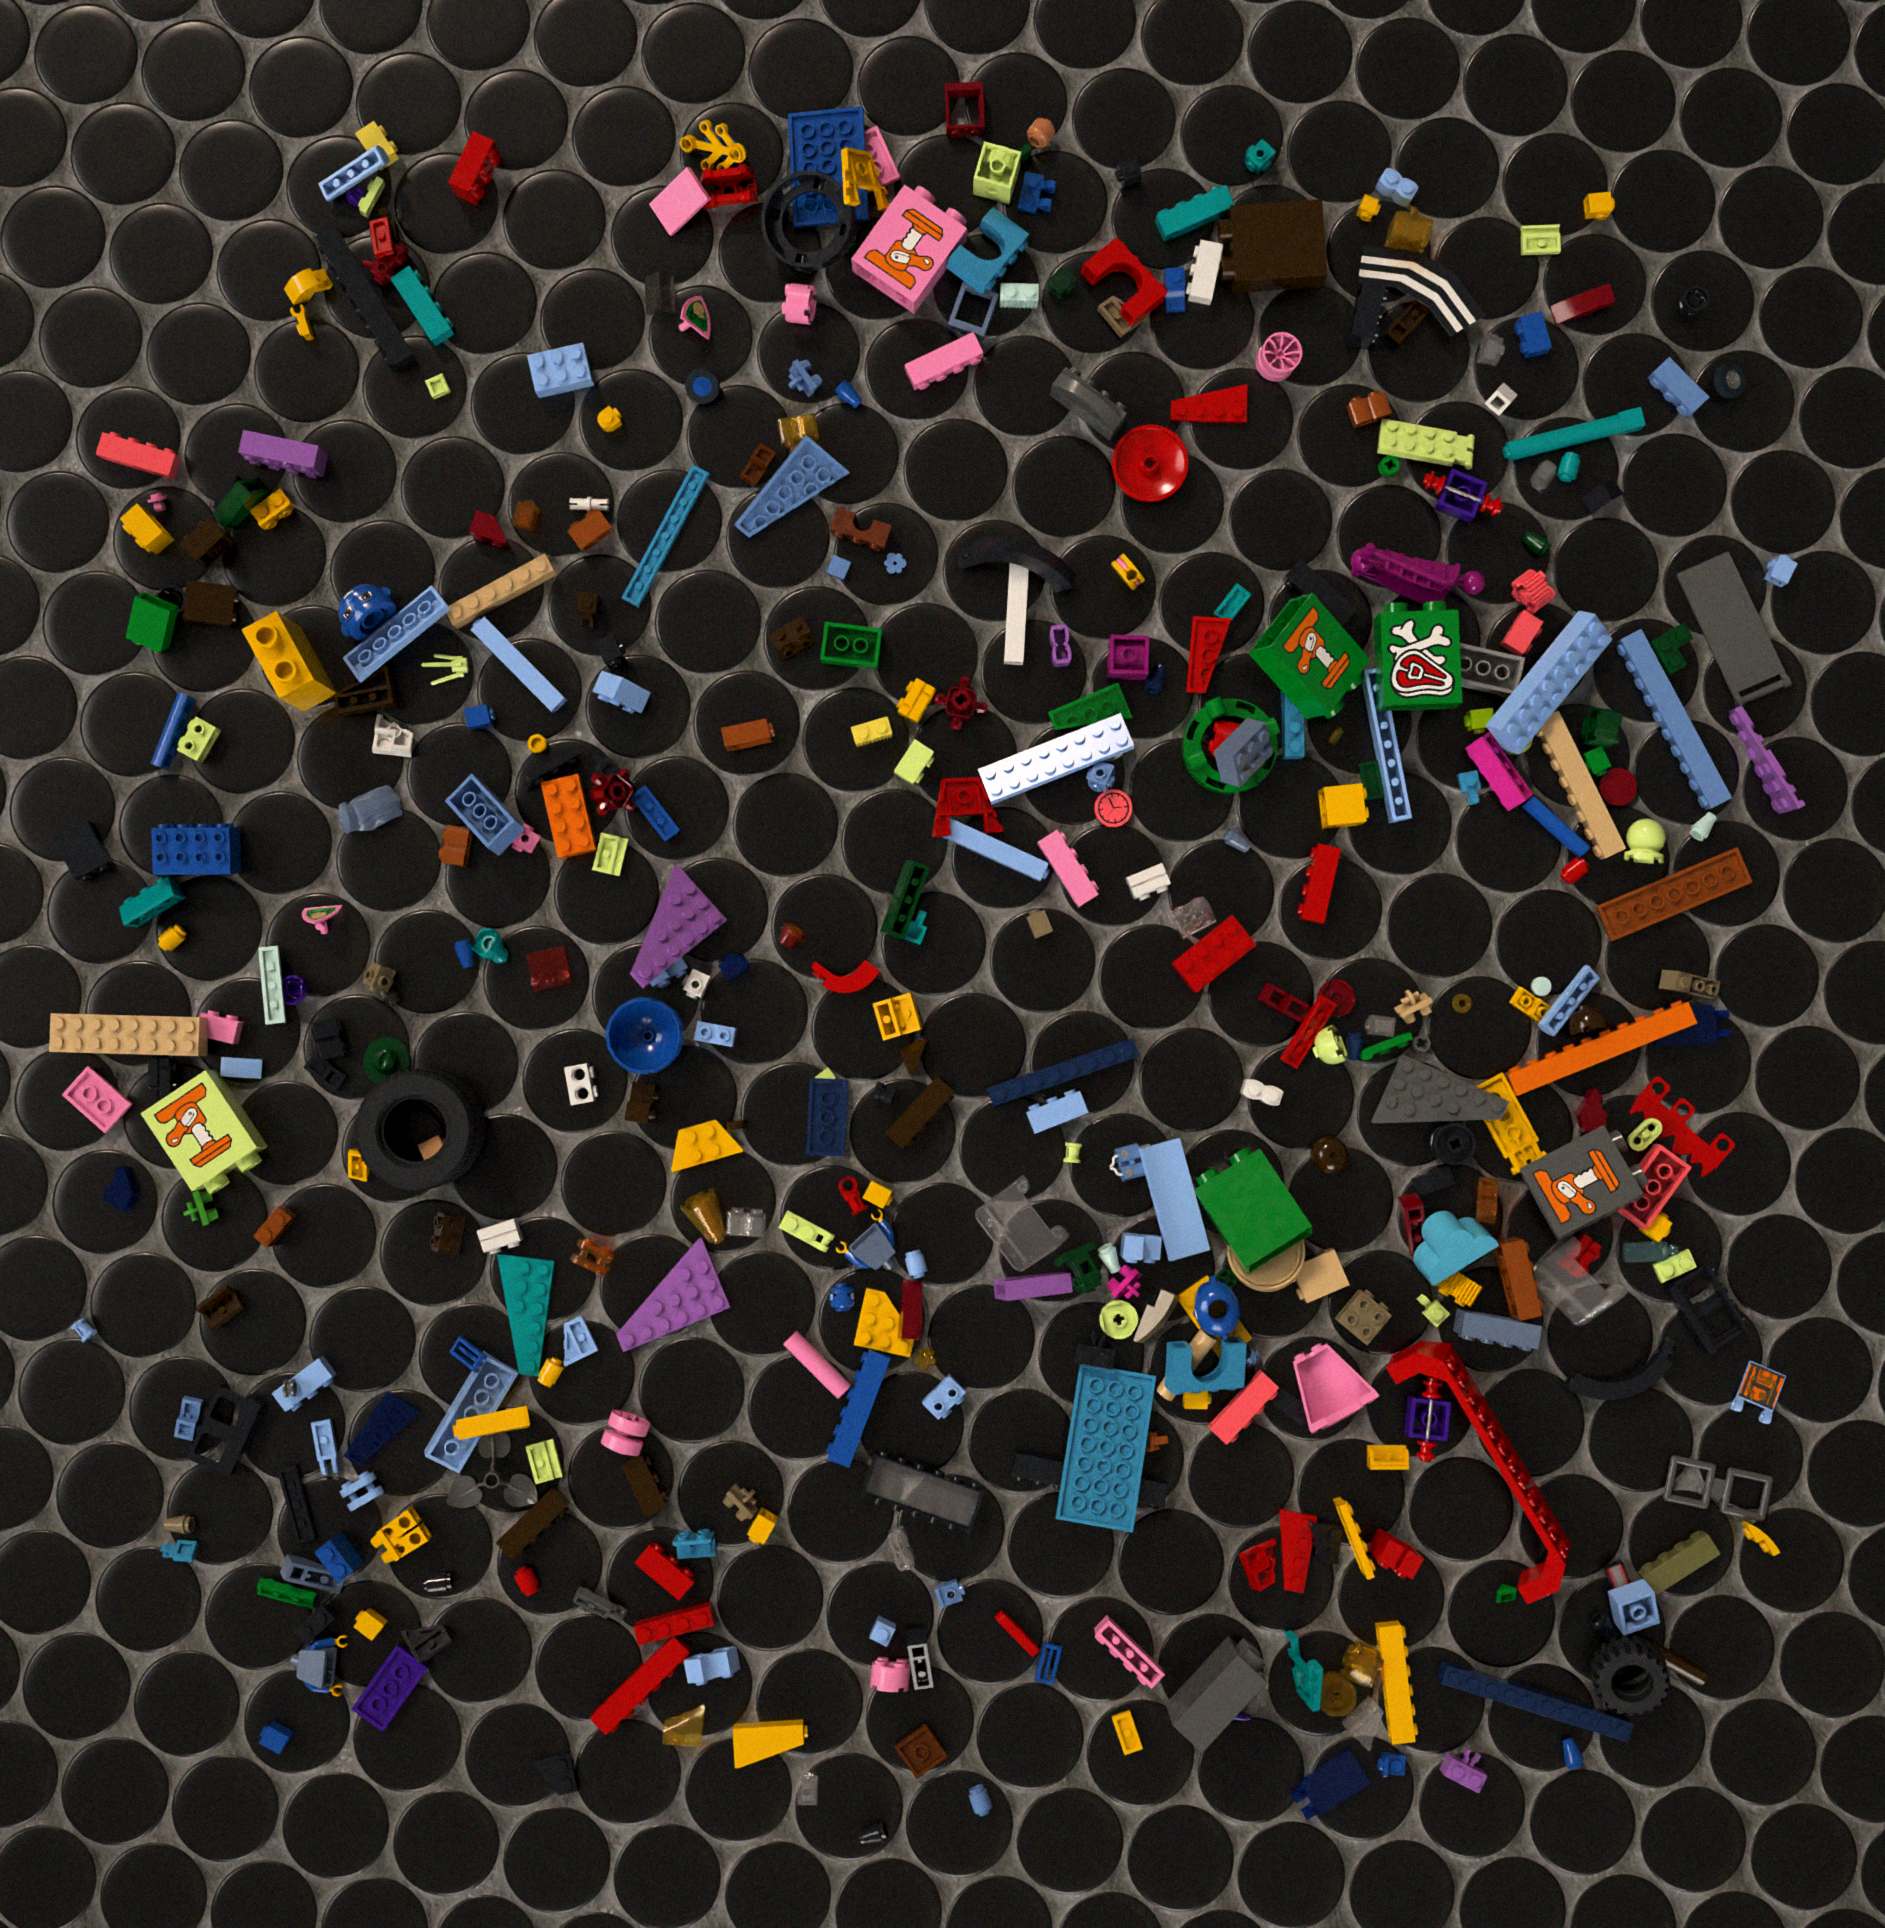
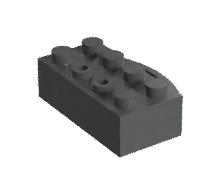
M1065 367L1052 384L1050 396L1111 441L1125 422L1127 415L1125 410L1127 408L1120 402H1117L1116 405L1111 402V395L1106 391L1102 390L1100 393L1094 389L1096 384L1092 380L1087 379L1084 381L1079 377L1081 373L1076 368L1072 367L1069 370Z

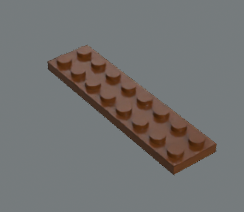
M1736 847L1599 904L1595 908L1611 942L1752 883V879L1740 851Z

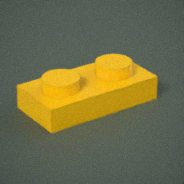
M1130 1710L1111 1716L1124 1755L1143 1749Z

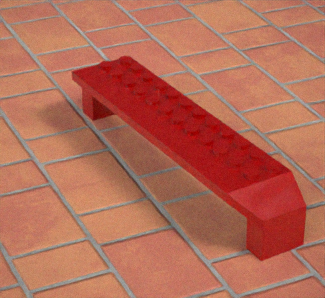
M1420 1341L1392 1355L1386 1369L1395 1384L1418 1373L1448 1383L1548 1550L1545 1562L1521 1572L1517 1588L1525 1602L1529 1604L1559 1591L1571 1542L1453 1345L1444 1342Z

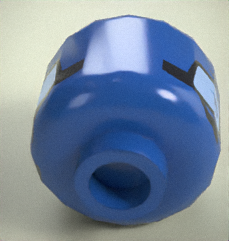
M836 1283V1287L830 1289V1306L835 1308V1311H849L850 1307L855 1305L854 1288L848 1287L847 1283Z

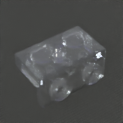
M1203 896L1194 898L1191 902L1184 906H1179L1169 913L1182 939L1217 922L1209 903Z

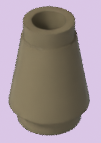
M183 1515L165 1519L164 1529L189 1534V1532H193L195 1529V1518L190 1517V1515Z

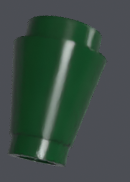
M1529 530L1522 538L1524 543L1536 555L1541 557L1545 555L1552 545L1548 542V539Z

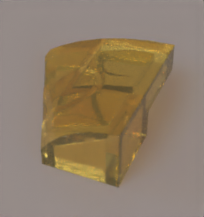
M700 1705L696 1709L665 1720L662 1744L701 1747L705 1705Z

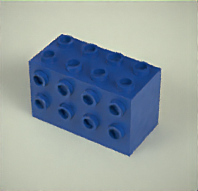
M234 823L216 824V827L215 824H197V828H195V824H177V828L176 824H158V828H151L153 875L242 873L240 827H234Z

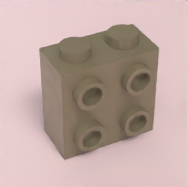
M1358 1289L1334 1319L1364 1344L1368 1345L1392 1315L1388 1313L1389 1308L1382 1302L1377 1304L1373 1300L1375 1296L1365 1289L1363 1292Z

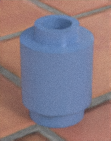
M983 1784L970 1788L968 1796L974 1813L980 1816L989 1814L993 1805L987 1789L984 1788Z

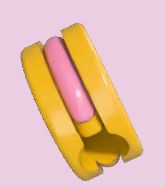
M1121 554L1120 558H1117L1116 561L1114 560L1111 565L1129 588L1135 590L1145 579L1125 554Z

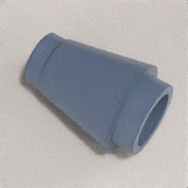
M1229 827L1222 836L1226 844L1244 853L1251 846V843L1237 828Z

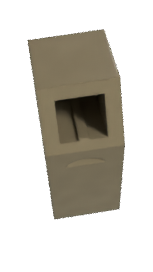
M1662 970L1659 989L1711 1000L1718 999L1720 981L1673 970Z

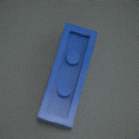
M646 785L632 794L631 799L665 842L681 831Z

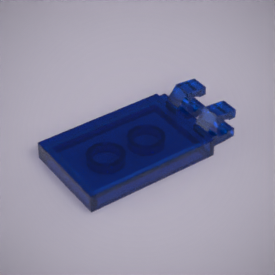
M1712 1005L1691 1006L1697 1024L1654 1041V1045L1715 1043L1714 1041H1717V1037H1731V1029L1717 1030L1716 1018L1730 1017L1729 1010H1715V1007H1712Z
M1348 1748L1300 1779L1302 1783L1291 1792V1795L1296 1803L1305 1799L1306 1796L1311 1803L1301 1809L1308 1820L1315 1816L1316 1813L1318 1815L1325 1814L1371 1784V1782Z

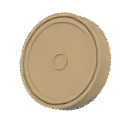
M1304 1240L1300 1241L1248 1275H1246L1228 1246L1227 1256L1231 1270L1240 1282L1257 1291L1272 1292L1287 1287L1299 1276L1305 1262Z

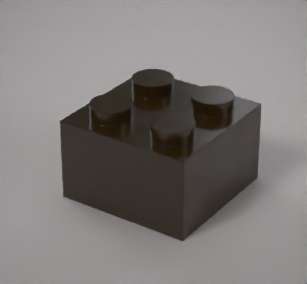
M210 518L202 520L197 525L198 528L186 534L180 543L195 561L206 568L235 544L229 535Z

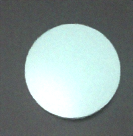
M1537 977L1531 982V990L1537 996H1545L1551 990V982L1545 977Z

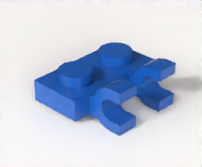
M1025 172L1017 211L1036 214L1037 209L1050 212L1052 199H1040L1041 191L1054 194L1056 181H1044V175Z

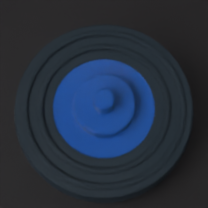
M699 368L688 375L685 388L688 396L693 401L705 404L717 397L720 390V382L714 372L706 368Z

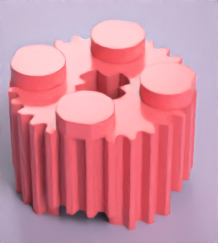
M1529 569L1511 583L1514 589L1511 593L1513 598L1518 603L1522 602L1528 607L1526 611L1531 614L1541 609L1556 596L1554 589L1545 582L1547 577L1542 571L1534 572V570Z

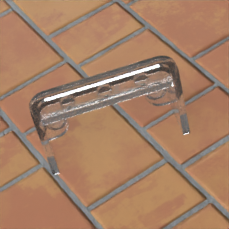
M1024 1175L1010 1183L975 1212L976 1220L1011 1266L1017 1271L1026 1270L1056 1250L1070 1236L1059 1225L1049 1229L1023 1194L1029 1190V1182Z
M1570 1235L1558 1241L1534 1265L1532 1275L1533 1279L1537 1281L1539 1289L1570 1321L1582 1326L1621 1300L1628 1291L1620 1284H1612L1605 1290L1575 1260L1581 1251V1244L1574 1236Z

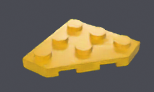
M866 1287L854 1345L910 1357L914 1340L898 1338L900 1314L885 1291Z

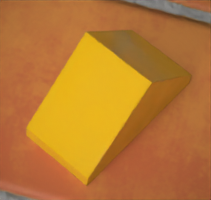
M357 1148L349 1149L348 1178L367 1182L370 1168H367L365 1162H363Z

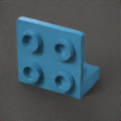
M710 1529L698 1530V1533H691L689 1530L680 1531L672 1542L673 1546L677 1547V1559L717 1555L715 1531L710 1532Z

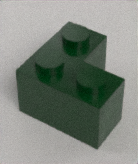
M1684 622L1649 642L1666 676L1687 665L1678 648L1694 638Z

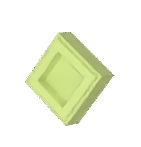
M443 373L425 380L433 399L451 392Z

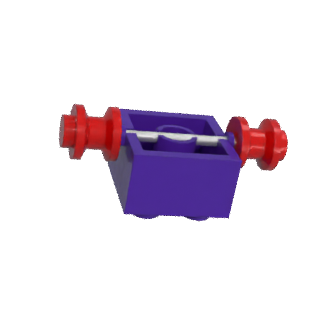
M1451 469L1447 476L1443 475L1441 478L1435 477V472L1431 471L1430 474L1426 473L1422 482L1425 485V490L1430 487L1434 488L1436 494L1439 495L1434 507L1435 510L1467 523L1474 519L1479 505H1481L1479 511L1489 510L1493 517L1495 514H1500L1503 507L1501 498L1493 500L1490 498L1489 493H1486L1483 498L1487 482L1455 469Z
M1428 1377L1427 1380H1423V1383L1427 1385V1389L1425 1392H1422V1396L1408 1395L1404 1434L1408 1437L1423 1438V1440H1417V1444L1421 1446L1420 1452L1416 1453V1456L1420 1457L1419 1461L1431 1462V1459L1436 1458V1455L1432 1453V1448L1437 1446V1442L1431 1441V1439L1447 1441L1451 1402L1443 1399L1442 1395L1438 1393V1389L1440 1386H1443V1382L1434 1377Z

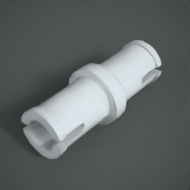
M587 497V499L570 498L569 503H577V505H569L570 510H587L589 512L599 509L600 511H609V506H602V504H609V499H592V497Z

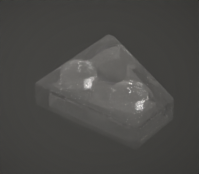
M1368 1695L1341 1723L1370 1751L1374 1735H1376L1378 1730V1723L1384 1711Z

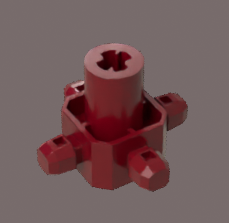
M962 676L959 682L960 687L954 686L949 689L948 696L939 693L935 694L934 703L940 706L946 705V714L948 717L954 718L951 722L952 730L960 731L963 724L961 720L968 721L971 719L974 711L982 714L987 712L988 704L981 701L977 703V695L973 690L968 689L971 682L969 677ZM962 699L965 702L959 705L957 700Z
M622 768L614 775L603 776L598 772L592 775L591 781L596 786H593L591 789L590 797L594 803L598 804L596 812L600 816L607 815L613 809L623 808L626 811H633L636 804L630 798L633 794V787L628 782L630 771L626 768Z

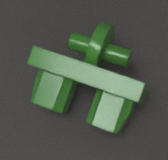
M208 1191L193 1192L192 1195L197 1208H194L192 1202L186 1203L188 1211L183 1212L184 1216L190 1215L192 1221L198 1220L196 1212H198L203 1226L209 1225V1222L219 1217L216 1208L207 1211L204 1209V1203L213 1201L212 1195Z

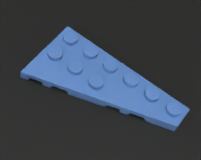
M805 435L735 522L734 526L746 536L751 537L850 472Z

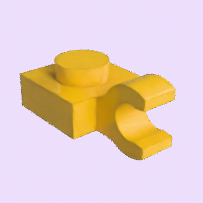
M302 304L300 305V313H296L293 307L290 308L291 314L298 320L299 324L296 327L299 335L304 336L307 341L315 339L310 322L306 316L307 311Z

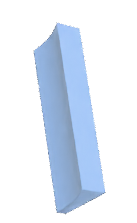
M431 585L345 655L343 659L355 677L362 682L451 609Z
M1180 1138L1170 1139L1138 1149L1168 1260L1174 1261L1209 1251V1242Z
M485 1351L483 1353L487 1355V1358L482 1360L483 1365L478 1367L479 1372H470L424 1450L425 1457L457 1473H460L480 1437L458 1440V1436L454 1437L452 1425H456V1420L496 1412L518 1375L517 1370Z

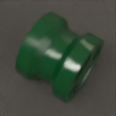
M1222 1269L1217 1273L1216 1280L1223 1281L1232 1288L1237 1282V1277L1233 1271Z

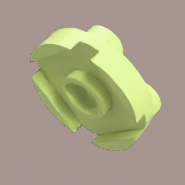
M1112 1300L1102 1307L1099 1323L1102 1330L1108 1336L1115 1339H1124L1129 1337L1137 1327L1138 1315L1135 1308L1129 1302ZM1116 1314L1124 1317L1120 1325L1117 1322H1113Z

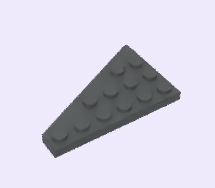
M1401 1054L1371 1122L1376 1124L1502 1119L1509 1101Z

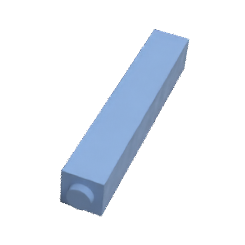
M485 617L479 618L473 623L471 631L553 714L567 701Z
M949 818L951 835L943 838L1039 882L1042 878L1046 879L1050 871L1047 868L1049 863Z

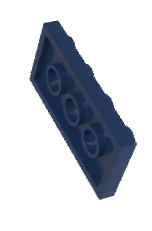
M810 1078L806 1155L845 1157L848 1080Z

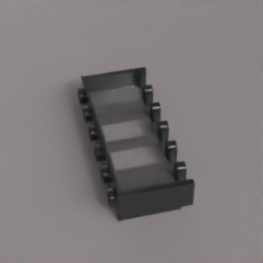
M883 1450L874 1452L859 1499L863 1500L865 1497L873 1500L877 1505L885 1504L893 1507L892 1509L900 1512L902 1510L911 1513V1516L915 1518L920 1516L929 1519L930 1523L946 1525L950 1530L955 1531V1529L964 1531L970 1537L985 1492L981 1484L973 1481L971 1483L965 1482L963 1478L956 1475L952 1477L946 1476L944 1471L926 1469L927 1466L921 1463H916L915 1465L908 1463V1459L900 1456L897 1458L892 1457L890 1453Z

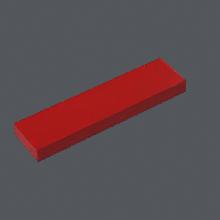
M1320 994L1280 1059L1297 1069L1313 1045L1316 1035L1323 1029L1338 1004Z

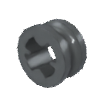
M1425 1035L1416 1036L1412 1041L1413 1049L1419 1053L1427 1051L1431 1046L1430 1039ZM1418 1039L1421 1041L1425 1040L1424 1049L1417 1047Z
M295 1379L283 1381L284 1397H289V1395L294 1397L297 1395Z

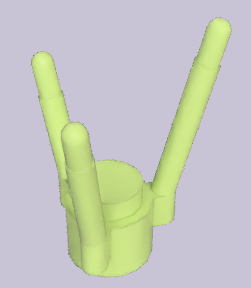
M434 654L435 658L452 661L421 664L423 667L451 666L452 672H456V674L432 681L431 685L457 677H464V673L469 672L468 659L463 658V656Z

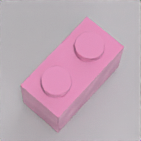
M208 1010V1013L200 1014V1017L208 1018L207 1038L230 1044L239 1043L244 1022L238 1021L237 1016L227 1014L226 1017L219 1016L220 1012Z

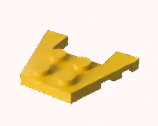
M848 147L841 150L844 205L857 206L861 204L857 188L874 191L878 211L885 212L890 205L885 196L887 190L879 183L877 177L880 174L870 152Z

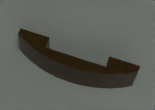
M1415 299L1385 333L1400 344L1431 309Z

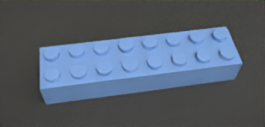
M1579 610L1485 725L1503 750L1520 754L1613 640L1596 614Z

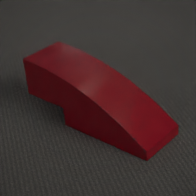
M1609 283L1550 306L1555 325L1612 306L1615 298Z
M1269 983L1265 984L1258 997L1259 1001L1301 1024L1312 1008L1295 996Z

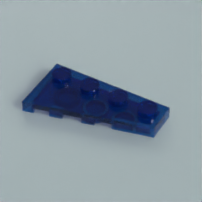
M388 1390L344 1454V1457L361 1466L399 1430L407 1425L409 1421L416 1417L420 1410Z

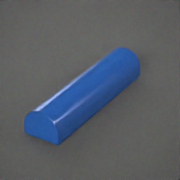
M179 692L177 693L150 764L169 770L178 747V742L182 737L196 701L194 698Z
M1535 796L1529 797L1521 806L1578 858L1584 855L1590 848L1584 840Z

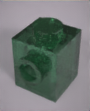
M1061 266L1046 282V289L1059 300L1066 293L1069 295L1076 287L1074 285L1076 280L1074 272L1070 268Z

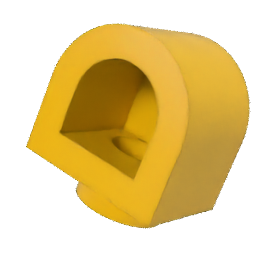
M1364 194L1356 216H1359L1363 221H1371L1372 216H1377L1381 204H1378L1379 199Z
M608 406L599 413L598 423L604 431L612 432L622 425L620 421L622 416L616 408L611 409Z

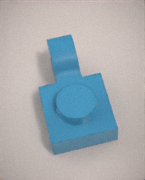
M1478 771L1458 774L1457 778L1461 793L1467 792L1469 805L1477 804L1479 797L1476 790L1481 789Z
M177 1540L176 1545L163 1543L160 1551L163 1552L162 1557L164 1558L172 1557L173 1561L193 1562L198 1543L197 1541Z

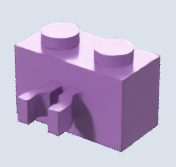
M1466 1747L1464 1758L1462 1759L1447 1752L1439 1768L1442 1774L1480 1793L1487 1778L1484 1770L1474 1765L1479 1761L1480 1753L1476 1752L1474 1757L1469 1758L1471 1749Z

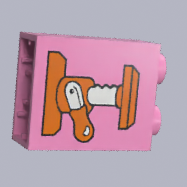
M904 185L851 258L854 273L915 314L946 271L949 257L959 245L964 246L966 243L967 228L964 225L967 221L958 211L952 208H948L946 212H943L933 205L936 200L925 188L917 186L913 191Z

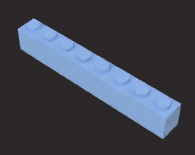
M1376 669L1364 670L1362 672L1364 675L1362 687L1376 760H1378L1388 822L1405 821L1411 819L1412 815L1392 711H1377Z

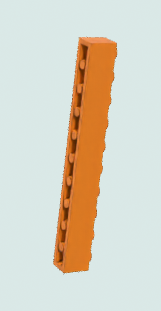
M1679 1000L1671 1003V1007L1664 1010L1661 1007L1652 1011L1653 1015L1648 1017L1645 1014L1634 1018L1635 1022L1631 1024L1627 1022L1621 1023L1616 1026V1030L1611 1032L1609 1029L1601 1031L1596 1038L1586 1037L1580 1040L1581 1044L1576 1046L1573 1043L1562 1047L1563 1051L1559 1053L1552 1051L1545 1054L1544 1059L1538 1061V1058L1527 1061V1065L1524 1067L1514 1066L1508 1069L1509 1073L1505 1074L1515 1096H1518L1695 1025L1697 1020L1689 1002L1682 1003Z

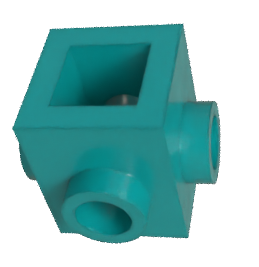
M1261 139L1256 146L1251 145L1245 152V165L1251 172H1255L1257 175L1262 170L1265 172L1271 166V161L1276 151Z

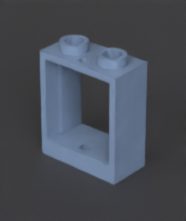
M962 282L948 322V330L964 336L974 332L977 340L984 342L999 294L994 289L990 291L987 289L982 295L966 282ZM965 291L991 300L982 328L956 319Z

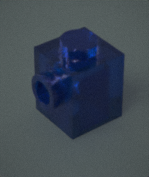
M731 952L723 958L725 961L718 965L726 979L731 982L748 971L747 965L750 963L744 954L740 956L739 953L734 954Z

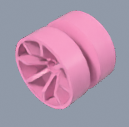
M1278 332L1272 334L1267 338L1256 355L1255 363L1258 372L1270 381L1276 382L1286 379L1301 361V344L1296 337L1289 333Z
M612 1410L608 1424L614 1429H605L601 1444L620 1454L639 1456L643 1441L638 1437H645L647 1435L650 1422L626 1411Z

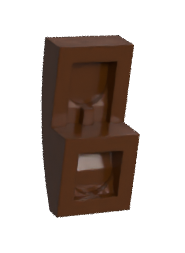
M760 443L741 472L740 479L756 488L777 452Z

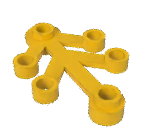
M709 120L702 121L699 124V129L702 133H705L711 143L699 141L692 135H686L680 140V146L685 152H690L695 148L713 152L708 158L702 160L701 168L703 170L706 168L713 169L714 163L722 154L728 155V157L717 165V170L722 169V166L724 169L730 168L734 162L741 163L746 159L745 148L740 143H735L728 134V127L724 123L717 125L715 132L718 136L722 137L727 146H723L714 134L712 123Z

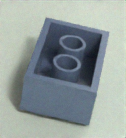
M1246 718L1214 751L1221 782L1241 787L1273 754L1266 722Z

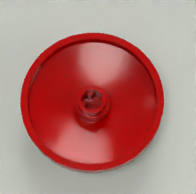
M1138 426L1127 432L1114 449L1112 457L1114 479L1120 489L1135 500L1142 502L1164 500L1173 495L1186 478L1189 462L1187 450L1182 440L1173 431L1163 426Z

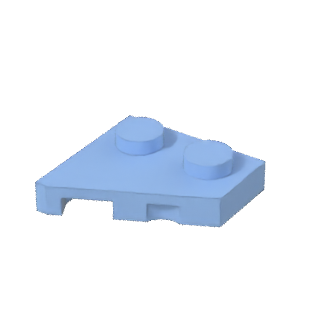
M583 1315L564 1324V1366L599 1350Z

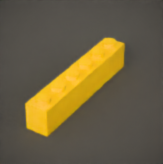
M1398 1620L1375 1623L1389 1740L1392 1745L1416 1742L1415 1735H1418L1416 1723H1413L1415 1707L1414 1704H1411L1410 1696H1413L1412 1685L1408 1683V1677H1411L1409 1665H1406L1408 1649L1403 1642V1638H1406L1405 1627Z

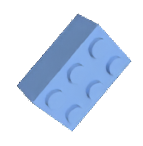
M583 342L527 355L535 392L539 398L595 386L587 350Z

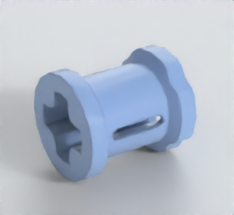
M85 1316L71 1326L72 1330H76L81 1336L82 1342L87 1341L97 1333V1330L88 1324Z

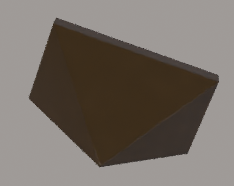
M921 1039L899 1049L909 1075L913 1076L927 1042L926 1039Z

